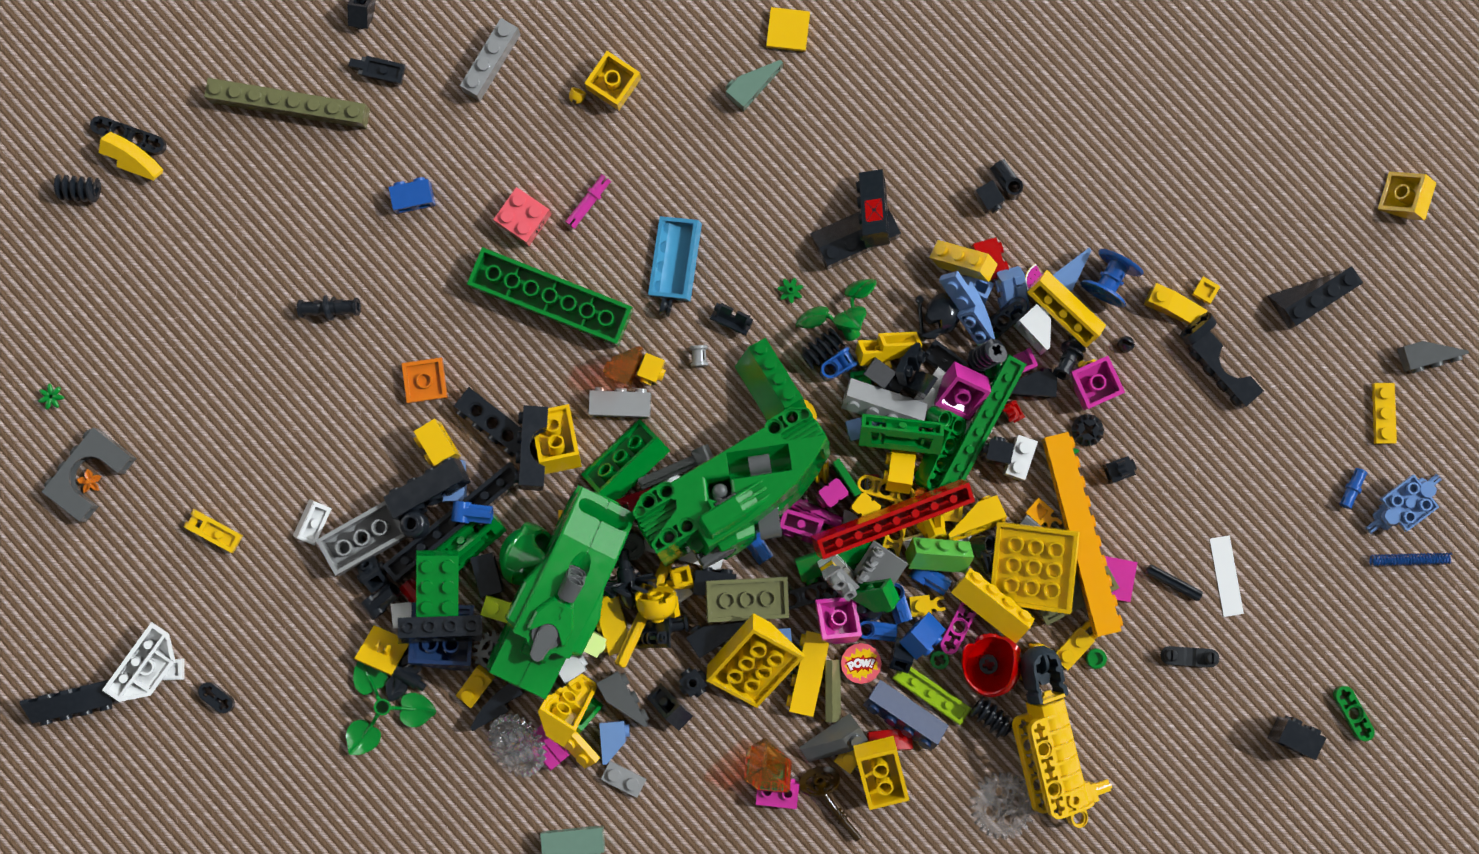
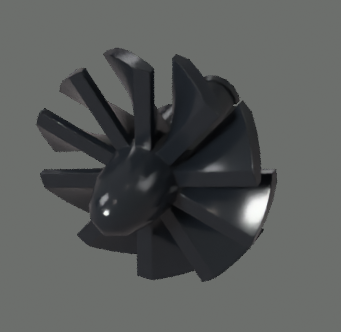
M622 549L618 558L619 568L616 571L617 577L615 579H608L603 596L615 598L620 595L625 607L632 610L636 606L635 594L637 592L648 593L646 589L657 588V577L653 576V573L640 575V572L635 573V569L630 563L629 549Z

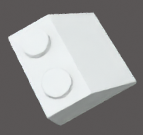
M1036 304L1014 327L1042 355L1050 348L1051 318L1048 316L1050 314L1042 306L1039 307Z

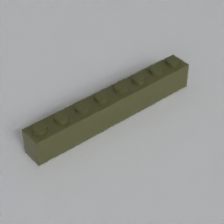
M213 78L207 79L204 95L213 104L367 129L370 109L364 103Z

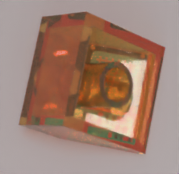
M637 346L612 357L611 361H607L603 369L607 381L630 389L645 353L643 347Z
M763 738L746 748L744 779L757 790L787 793L790 791L792 761L770 741Z

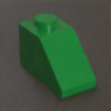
M891 578L859 583V588L856 589L857 596L852 599L875 613L882 611L887 613L895 608L900 597Z

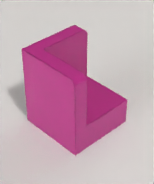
M1031 348L1013 355L1016 359L1027 364L1022 374L1038 367Z

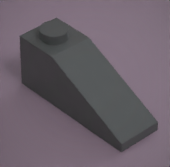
M849 713L799 748L806 759L812 762L854 750V745L862 744L868 739Z

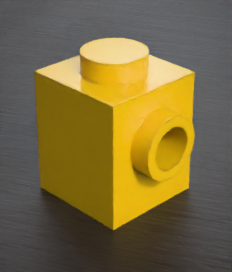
M646 353L637 373L638 378H641L640 382L651 386L652 383L657 385L658 380L662 381L666 372L663 369L666 363L665 360Z

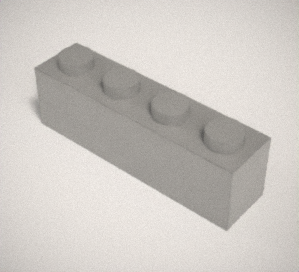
M500 18L460 84L464 93L481 101L521 34L518 27Z
M851 378L845 390L841 408L860 415L870 414L924 421L928 403Z

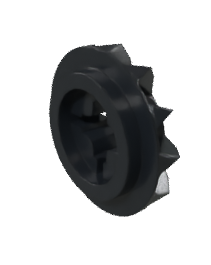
M1084 414L1075 419L1071 432L1074 440L1080 445L1093 446L1102 439L1104 427L1102 421L1095 415ZM1084 424L1088 427L1095 426L1091 430L1092 435L1089 433L1081 435L1085 430Z

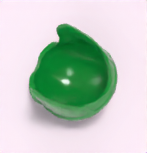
M525 522L520 528L510 533L504 540L499 555L503 577L512 584L521 585L525 577L545 558L543 551L551 535L541 526L531 522Z

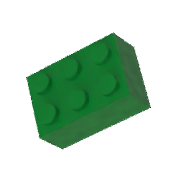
M416 550V617L458 616V550Z

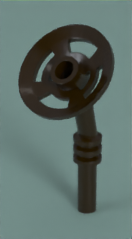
M819 766L806 771L799 781L801 791L811 797H822L832 812L831 816L835 817V821L838 820L837 823L841 824L854 841L857 842L862 836L849 822L848 816L844 815L845 812H841L842 809L837 807L829 795L840 783L839 773L834 768L828 766ZM824 774H829V775L833 776L834 778L831 779L829 776L824 775ZM812 776H817L814 780H812L811 784L806 783Z

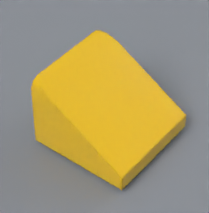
M689 565L669 570L674 589H691L694 587Z

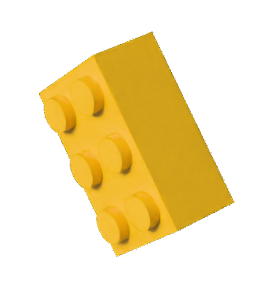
M894 736L853 746L869 810L910 801Z

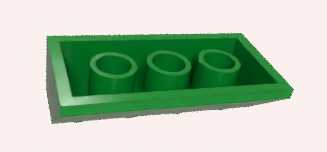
M766 337L749 346L735 365V369L765 419L768 421L788 408H807L802 395Z
M639 419L581 475L598 493L616 500L635 486L638 479L646 475L670 450Z
M873 541L838 555L851 569H855L857 567L856 564L860 563ZM816 552L794 559L801 582L806 581L807 585L817 582V577L822 576L817 563L821 558L816 555Z

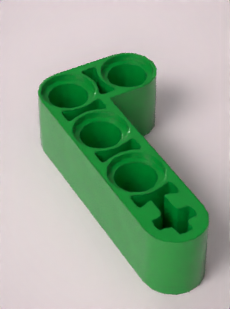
M936 406L928 409L926 420L944 423L941 455L925 453L914 477L915 483L918 486L930 491L937 488L966 430L965 419L951 411Z

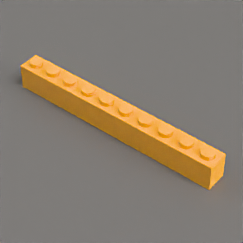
M1069 432L1045 437L1042 439V444L1065 530L1080 532L1076 572L1093 636L1095 638L1122 631L1123 621L1121 615H1117L1115 608L1118 606L1116 596L1111 593L1112 580L1110 575L1106 574V558L1100 552L1099 547L1102 546L1101 539L1095 533V517L1089 511L1091 502L1089 496H1085L1084 487H1086L1083 475L1080 476L1078 470L1080 468V461L1078 456L1074 455V439L1072 436H1069Z

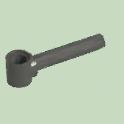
M706 444L691 451L690 457L639 478L640 488L644 490L713 458V454L709 445Z

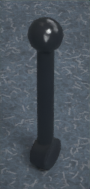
M917 296L915 301L918 304L920 329L918 336L920 337L926 333L923 329L922 314L924 298Z

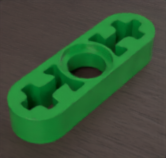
M1338 686L1333 692V697L1354 736L1361 741L1371 740L1374 737L1375 730L1354 691L1348 686ZM1341 691L1348 692L1346 698L1348 702L1353 701L1354 704L1347 705L1346 700L1339 697L1342 695ZM1353 707L1359 711V716L1356 719L1349 717V710ZM1360 722L1363 728H1368V731H1366L1367 736L1360 735L1362 729L1360 725H1354V723Z

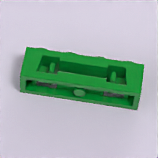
M862 414L859 446L941 455L944 423ZM872 421L886 423V427H883L882 424L873 426ZM919 427L932 428L931 432H925V429L918 430Z
M493 514L491 524H484L481 527L476 522H469L436 550H458L460 570L471 561L470 558L480 554L503 535L507 529L499 518Z

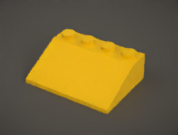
M753 613L707 664L706 681L758 708L804 658V654L771 622Z

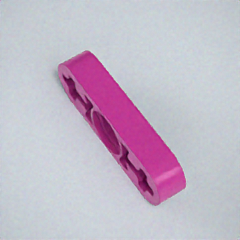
M963 602L959 604L942 637L943 639L940 641V648L946 654L957 652L977 614L975 611L972 613L968 612L966 618H969L968 622L963 618H958L959 613L963 616L965 612L963 605L966 604ZM956 621L964 623V630L960 633L955 632L953 629V624ZM949 632L960 636L959 640L954 638L952 642L955 645L954 649L950 648L947 651L944 642L951 640L952 636H948Z

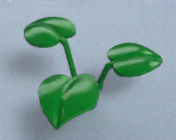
M862 279L847 286L844 294L846 297H851V308L847 311H843L833 317L831 314H828V307H814L800 316L796 322V328H815L823 324L826 318H828L837 326L838 330H842L846 341L857 339L860 336L862 322L867 311L865 307L854 306V300L868 296L877 284L876 279Z
M358 661L353 674L354 686L363 695L374 691L377 699L374 704L376 714L370 724L366 720H356L349 725L346 732L348 753L350 755L365 754L379 744L381 731L373 726L380 715H387L390 710H401L400 720L408 727H419L436 714L434 705L421 694L408 693L402 697L401 706H391L388 700L380 698L377 689L384 687L386 684L387 674Z

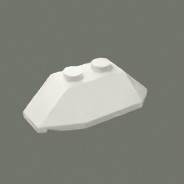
M151 622L102 691L119 702L152 695L175 663L169 633Z

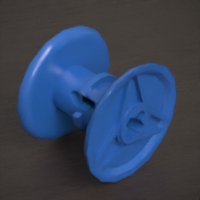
M1100 249L1098 251L1100 258L1108 264L1105 271H1101L1100 280L1098 283L1091 280H1083L1080 284L1094 297L1110 305L1124 308L1126 306L1124 299L1116 293L1118 287L1124 284L1122 280L1126 274L1140 277L1144 272L1136 263L1123 255L1111 250Z

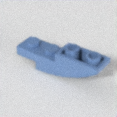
M958 271L941 275L939 282L959 309L957 317L975 343L978 345L990 339H995L988 313L971 281L965 282Z

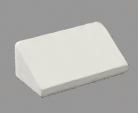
M309 499L293 536L315 546L316 539L320 536L331 508Z

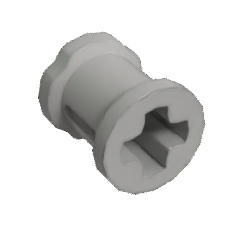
M690 346L689 349L692 351L691 367L708 366V362H706V349H708V346Z

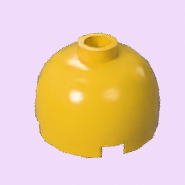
M657 586V588L648 591V593L637 592L635 594V602L638 612L641 616L652 620L654 623L663 622L664 619L673 614L676 608V591L673 592L671 587Z

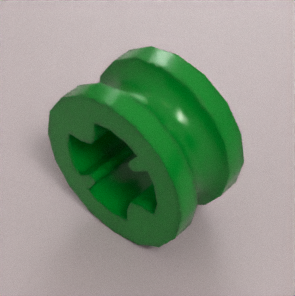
M935 651L930 656V663L936 669H944L949 663V657L945 652ZM943 655L944 664L935 665L934 657Z

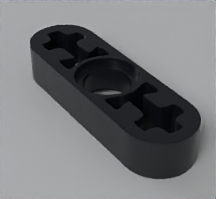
M1012 298L989 318L995 339L1000 337L1026 314L1027 302L1024 298ZM1014 305H1022V309L1020 310L1019 308H1017L1016 310H1014ZM1006 316L1009 318V321L1002 324L998 321V318Z

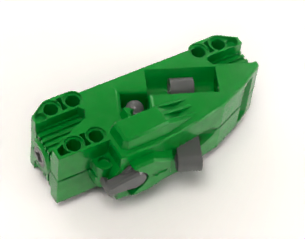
M788 408L769 419L764 428L671 483H660L643 493L632 513L638 521L637 525L651 549L655 550L665 567L692 552L702 569H705L722 559L727 560L741 552L756 540V534L759 532L761 540L782 537L779 517L802 497L817 477L830 455V443L819 423L813 418L809 408Z
M577 485L543 551L545 558L522 581L505 615L508 622L495 644L486 665L489 668V673L546 700L566 658L570 659L571 655L580 656L583 654L600 620L604 588L635 519L631 511L596 491L592 492Z

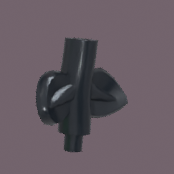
M409 652L404 654L401 663L399 662L392 676L386 681L385 693L389 702L402 697L406 693L408 686L413 689L417 687L421 691L427 686V684L421 681L422 677L418 675L423 666L408 664Z

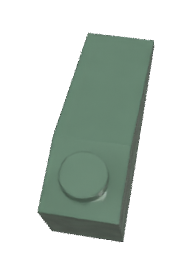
M778 60L743 74L736 80L732 79L726 86V97L742 111H745L783 68V62Z

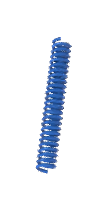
M1452 553L1372 554L1369 563L1372 565L1371 560L1373 556L1374 566H1392V564L1394 566H1401L1402 564L1434 565V563L1436 565H1443L1444 563H1451L1450 554L1452 555Z

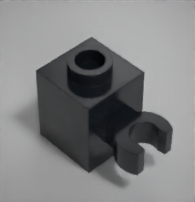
M1129 456L1102 465L1109 484L1136 475L1135 471L1137 468L1135 462Z

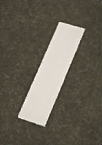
M1230 535L1211 538L1210 544L1223 616L1244 614Z

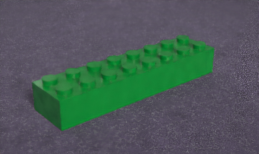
M484 247L481 248L467 282L471 289L617 347L620 345L633 313V307Z

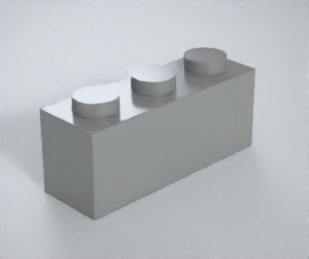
M595 387V390H590L589 416L651 418V393L647 392V389L641 388L635 389V392H627V388H615V391H607L605 387Z

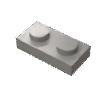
M610 760L601 780L637 798L646 778Z

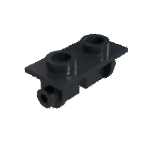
M722 302L721 304L716 303L710 320L746 336L754 319L740 311L733 315L734 308Z

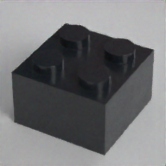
M1285 715L1284 718L1277 716L1267 739L1301 756L1317 760L1326 740V737L1320 735L1322 731L1305 724L1302 726L1303 722L1292 716Z

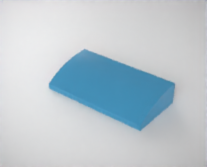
M659 217L648 291L649 296L691 302L702 223L699 220Z

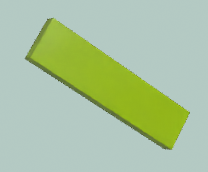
M912 667L908 674L897 671L892 678L959 725L962 724L972 709Z

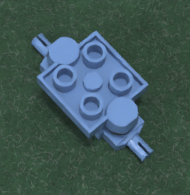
M1414 474L1410 475L1380 498L1382 502L1378 506L1380 509L1373 513L1375 521L1366 526V530L1372 534L1379 527L1388 530L1392 526L1399 524L1404 532L1409 531L1439 508L1432 497L1437 491L1435 485L1442 481L1441 478H1438L1440 476L1435 474L1427 481L1423 477L1417 479Z

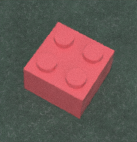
M516 187L493 220L505 231L530 246L552 213L550 209Z

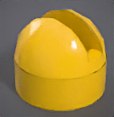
M572 87L569 92V99L571 102L576 100V104H580L583 102L586 92Z

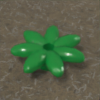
M793 278L791 283L787 279H783L785 286L777 288L779 291L784 292L781 300L788 297L789 302L792 304L794 296L802 298L798 291L803 289L804 286L796 285L797 279Z
M49 383L47 391L39 390L44 397H41L38 402H46V410L51 405L59 408L57 400H63L65 397L58 394L61 387L53 390L52 385Z

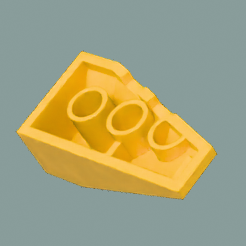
M580 674L569 681L563 688L560 687L555 693L548 695L546 700L544 699L538 713L545 735L553 742L558 743L562 747L567 744L576 731L598 687L596 682Z

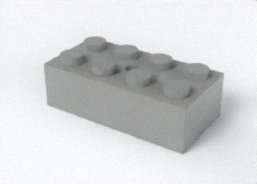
M384 501L316 539V542L335 576H341L363 561L384 552L408 537L402 533L400 521L393 519ZM365 534H367L368 537L366 542L362 540V537Z

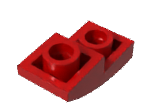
M899 729L867 733L868 742L894 736L897 751L913 749L912 738L904 736Z

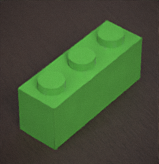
M913 537L905 551L909 569L966 573L974 559L971 544L968 541Z

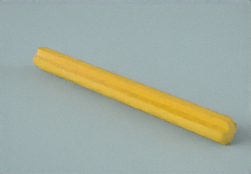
M662 562L660 563L655 574L657 586L660 583H665L674 562L666 567ZM639 612L615 660V664L619 667L625 668L647 623L648 619L641 616Z

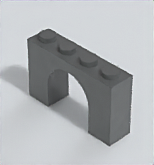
M97 428L89 429L84 433L81 443L72 448L70 457L58 466V472L54 477L49 478L45 482V488L42 490V493L79 522H87L99 507L79 490L76 483V474L79 467L89 459L98 458L117 473L125 474L137 459Z

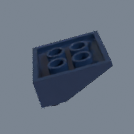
M412 602L411 617H416V603ZM458 605V616L474 615V606ZM472 641L410 643L408 664L445 670L470 671Z

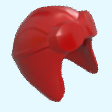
M993 633L979 635L974 643L966 644L962 650L961 665L964 678L969 687L977 694L985 697H997L1009 692L1017 684L1021 674V649L1008 637ZM985 654L993 655L997 659L998 667L992 674L983 673L979 667L980 658ZM986 659L985 664L983 663L982 665L983 667L987 666L988 669H991V665H994V662H990L989 659Z

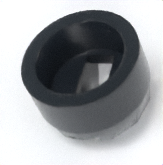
M1124 336L1118 341V349L1124 353L1133 350L1135 342L1131 337ZM1122 341L1131 343V346L1122 343Z

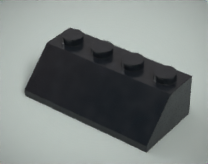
M888 209L890 241H893L900 237L901 232L892 213ZM858 212L810 233L826 270L879 247L866 248L864 240H860L859 228H862V224H859Z

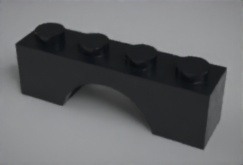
M1209 331L1200 340L1187 348L1190 351L1189 355L1194 361L1200 362L1206 375L1212 376L1217 381L1216 385L1222 392H1227L1234 406L1241 409L1247 407L1264 390L1251 376L1236 378L1224 371L1220 363V352L1223 344Z
M524 405L523 412L519 411L518 424H522V431L517 433V443L521 444L520 451H516V463H520L519 471H515V483H518V490L543 491L545 466L536 462L532 457L530 443L537 435L546 432L548 407Z

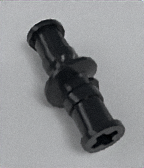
M324 295L323 301L304 302L303 300H298L297 302L299 318L309 315H325L327 320L332 321L336 315L354 314L359 316L361 313L359 298H354V300H337L333 296L329 301L328 296Z
M1073 335L1069 340L1061 344L1063 354L1058 366L1053 370V374L1061 380L1070 379L1072 368L1077 361H1083V353L1086 352V347Z

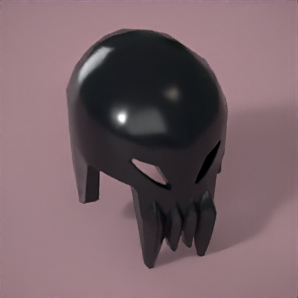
M948 293L936 295L926 305L925 320L928 324L938 323L939 328L922 334L920 337L936 339L938 335L953 331L960 322L957 317L959 309Z

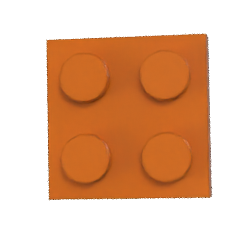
M442 357L402 363L406 401L408 404L448 398Z

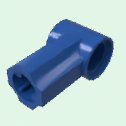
M453 501L451 521L491 524L494 514L493 506Z
M759 532L756 534V540L747 547L760 565L774 555L764 540H761Z
M912 569L909 577L916 582L930 587L941 595L945 594L952 582L948 577L934 570Z
M895 583L894 586L900 590V600L891 612L895 624H899L913 618L905 597L904 588L900 584Z
M860 620V627L864 624L870 625V632L862 634L861 638L895 642L897 624Z

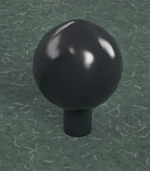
M861 604L857 607V612L863 620L877 621L883 611L875 613Z

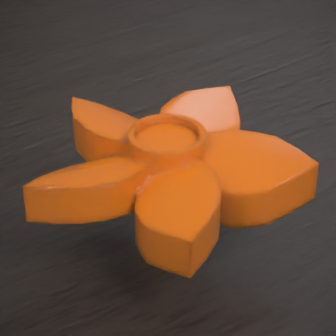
M87 469L84 474L85 477L77 479L79 483L84 484L83 493L89 491L90 488L100 491L96 482L101 479V475L93 476L92 471Z

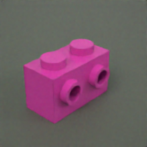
M790 509L783 513L780 522L782 535L791 538L796 535L802 537L801 541L813 544L810 536L820 533L824 524L822 519Z
M788 777L787 793L758 790L757 784L755 804L797 809L799 782H795V778Z

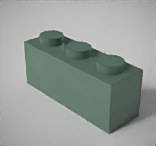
M603 825L549 830L540 833L542 854H601L606 850Z

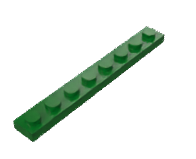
M1007 354L1006 360L1003 361L990 386L991 393L978 408L937 488L960 479L966 480L1027 364Z

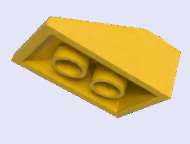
M566 404L548 408L547 430L534 438L539 464L545 466V474L582 467L570 405Z

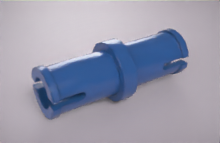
M1360 468L1354 469L1355 471L1350 482L1345 485L1346 491L1341 502H1339V505L1343 508L1351 510L1357 495L1362 491L1361 486L1368 472Z

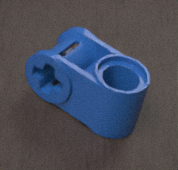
M849 347L844 348L822 364L820 376L824 380H834L859 364L850 354ZM831 366L834 368L835 373L827 375L824 372V368Z

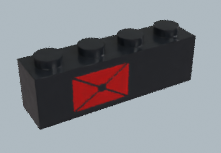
M883 169L860 172L859 181H856L857 193H860V196L857 197L858 208L861 209V212H858L859 224H862V228H859L860 240H864L866 248L889 245L887 192Z

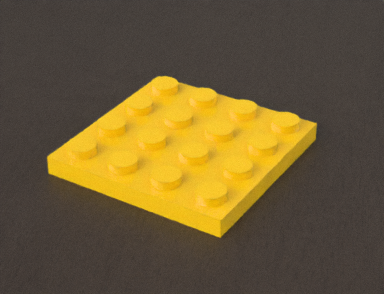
M997 522L991 584L995 585L1005 596L1013 599L1019 607L1071 614L1080 532Z

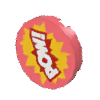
M853 644L845 650L841 658L842 672L846 678L854 683L864 684L871 682L877 677L881 669L880 655L869 644Z

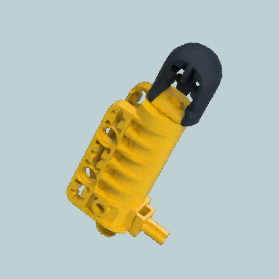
M1036 646L1025 651L1020 662V672L1024 688L1028 691L1026 693L1028 701L1026 702L1027 713L1016 716L1012 722L1031 806L1036 812L1048 813L1055 819L1066 818L1071 826L1082 828L1088 821L1087 809L1094 806V802L1099 801L1098 795L1111 791L1112 785L1108 779L1097 783L1083 779L1064 697L1069 693L1067 685L1064 684L1065 676L1060 658L1051 648ZM1050 683L1052 691L1046 690L1041 692L1039 684L1045 685ZM1021 720L1026 722V725L1023 726V729L1019 728ZM1029 739L1031 747L1029 750L1024 749V742ZM1031 760L1035 763L1033 769L1029 767ZM1036 779H1039L1040 788L1035 790L1033 783ZM1041 800L1044 801V804L1042 805L1043 808L1038 806V804L1041 803ZM1080 813L1081 820L1075 823L1073 817L1075 814Z

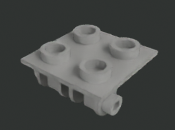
M873 541L853 573L856 574V581L861 584L866 581L891 578L895 585L908 563L876 541Z

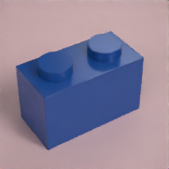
M424 177L415 178L410 183H405L404 181L396 182L393 184L394 186L389 187L393 211L396 214L436 206L431 182Z
M928 612L914 624L899 642L917 660L922 655L926 657L934 650L932 645L935 647L943 639L941 635L946 629Z

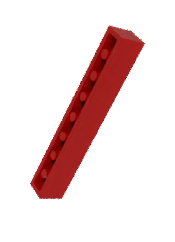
M960 479L810 537L816 555L824 560L973 503L975 499L970 483Z

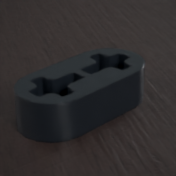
M1210 312L1204 313L1181 332L1180 336L1186 345H1192L1213 329L1217 321Z
M206 682L199 687V697L217 712L228 713L234 709V698L217 684ZM210 687H212L211 692H212L214 695H216V696H215V697L212 696V695H207V696H206V695H205V694H206L205 688H210ZM218 698L221 700L227 699V705L229 707H225L222 709V703L218 700Z

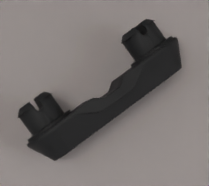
M1167 646L1162 649L1160 654L1161 660L1169 665L1214 667L1219 663L1220 659L1218 652L1205 648Z

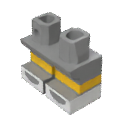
M838 554L817 561L824 579L842 598L849 601L857 596L856 589L859 588V585L853 580L856 577L855 573Z

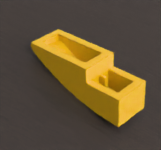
M109 132L100 139L99 153L116 159V167L153 181L163 173V169L153 158L127 139L112 132Z
M917 332L878 333L877 340H858L855 354L860 366L869 365L874 357L881 362L903 357L916 342L921 344V348L922 343Z

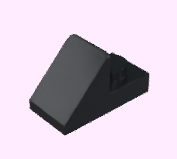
M874 357L863 373L886 390L899 394L904 387L899 386L895 371L876 357Z

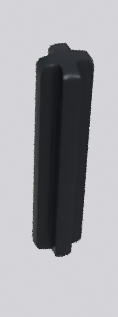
M1149 565L1146 569V575L1195 601L1201 599L1203 595L1201 590L1154 565Z

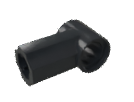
M1005 159L995 163L989 170L1004 190L1005 196L1011 200L1018 199L1023 190L1022 181L1016 177ZM1016 185L1019 191L1011 192L1008 187Z
M390 582L360 604L370 618L374 620L386 612L387 607L401 597V590L397 585Z

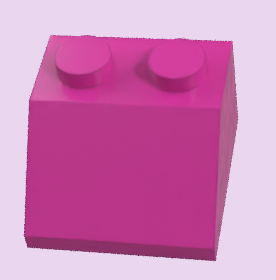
M1109 356L1071 372L1075 393L1083 410L1090 409L1125 393Z
M954 362L942 378L934 405L969 420L991 393L989 378Z
M842 597L815 600L822 641L833 644L853 643L862 636L856 601L852 599L846 601Z

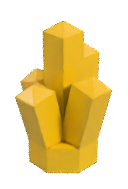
M942 515L916 525L925 538L946 540L948 537L945 530V517Z

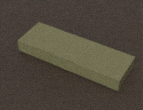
M826 660L825 721L837 722L841 719V660Z

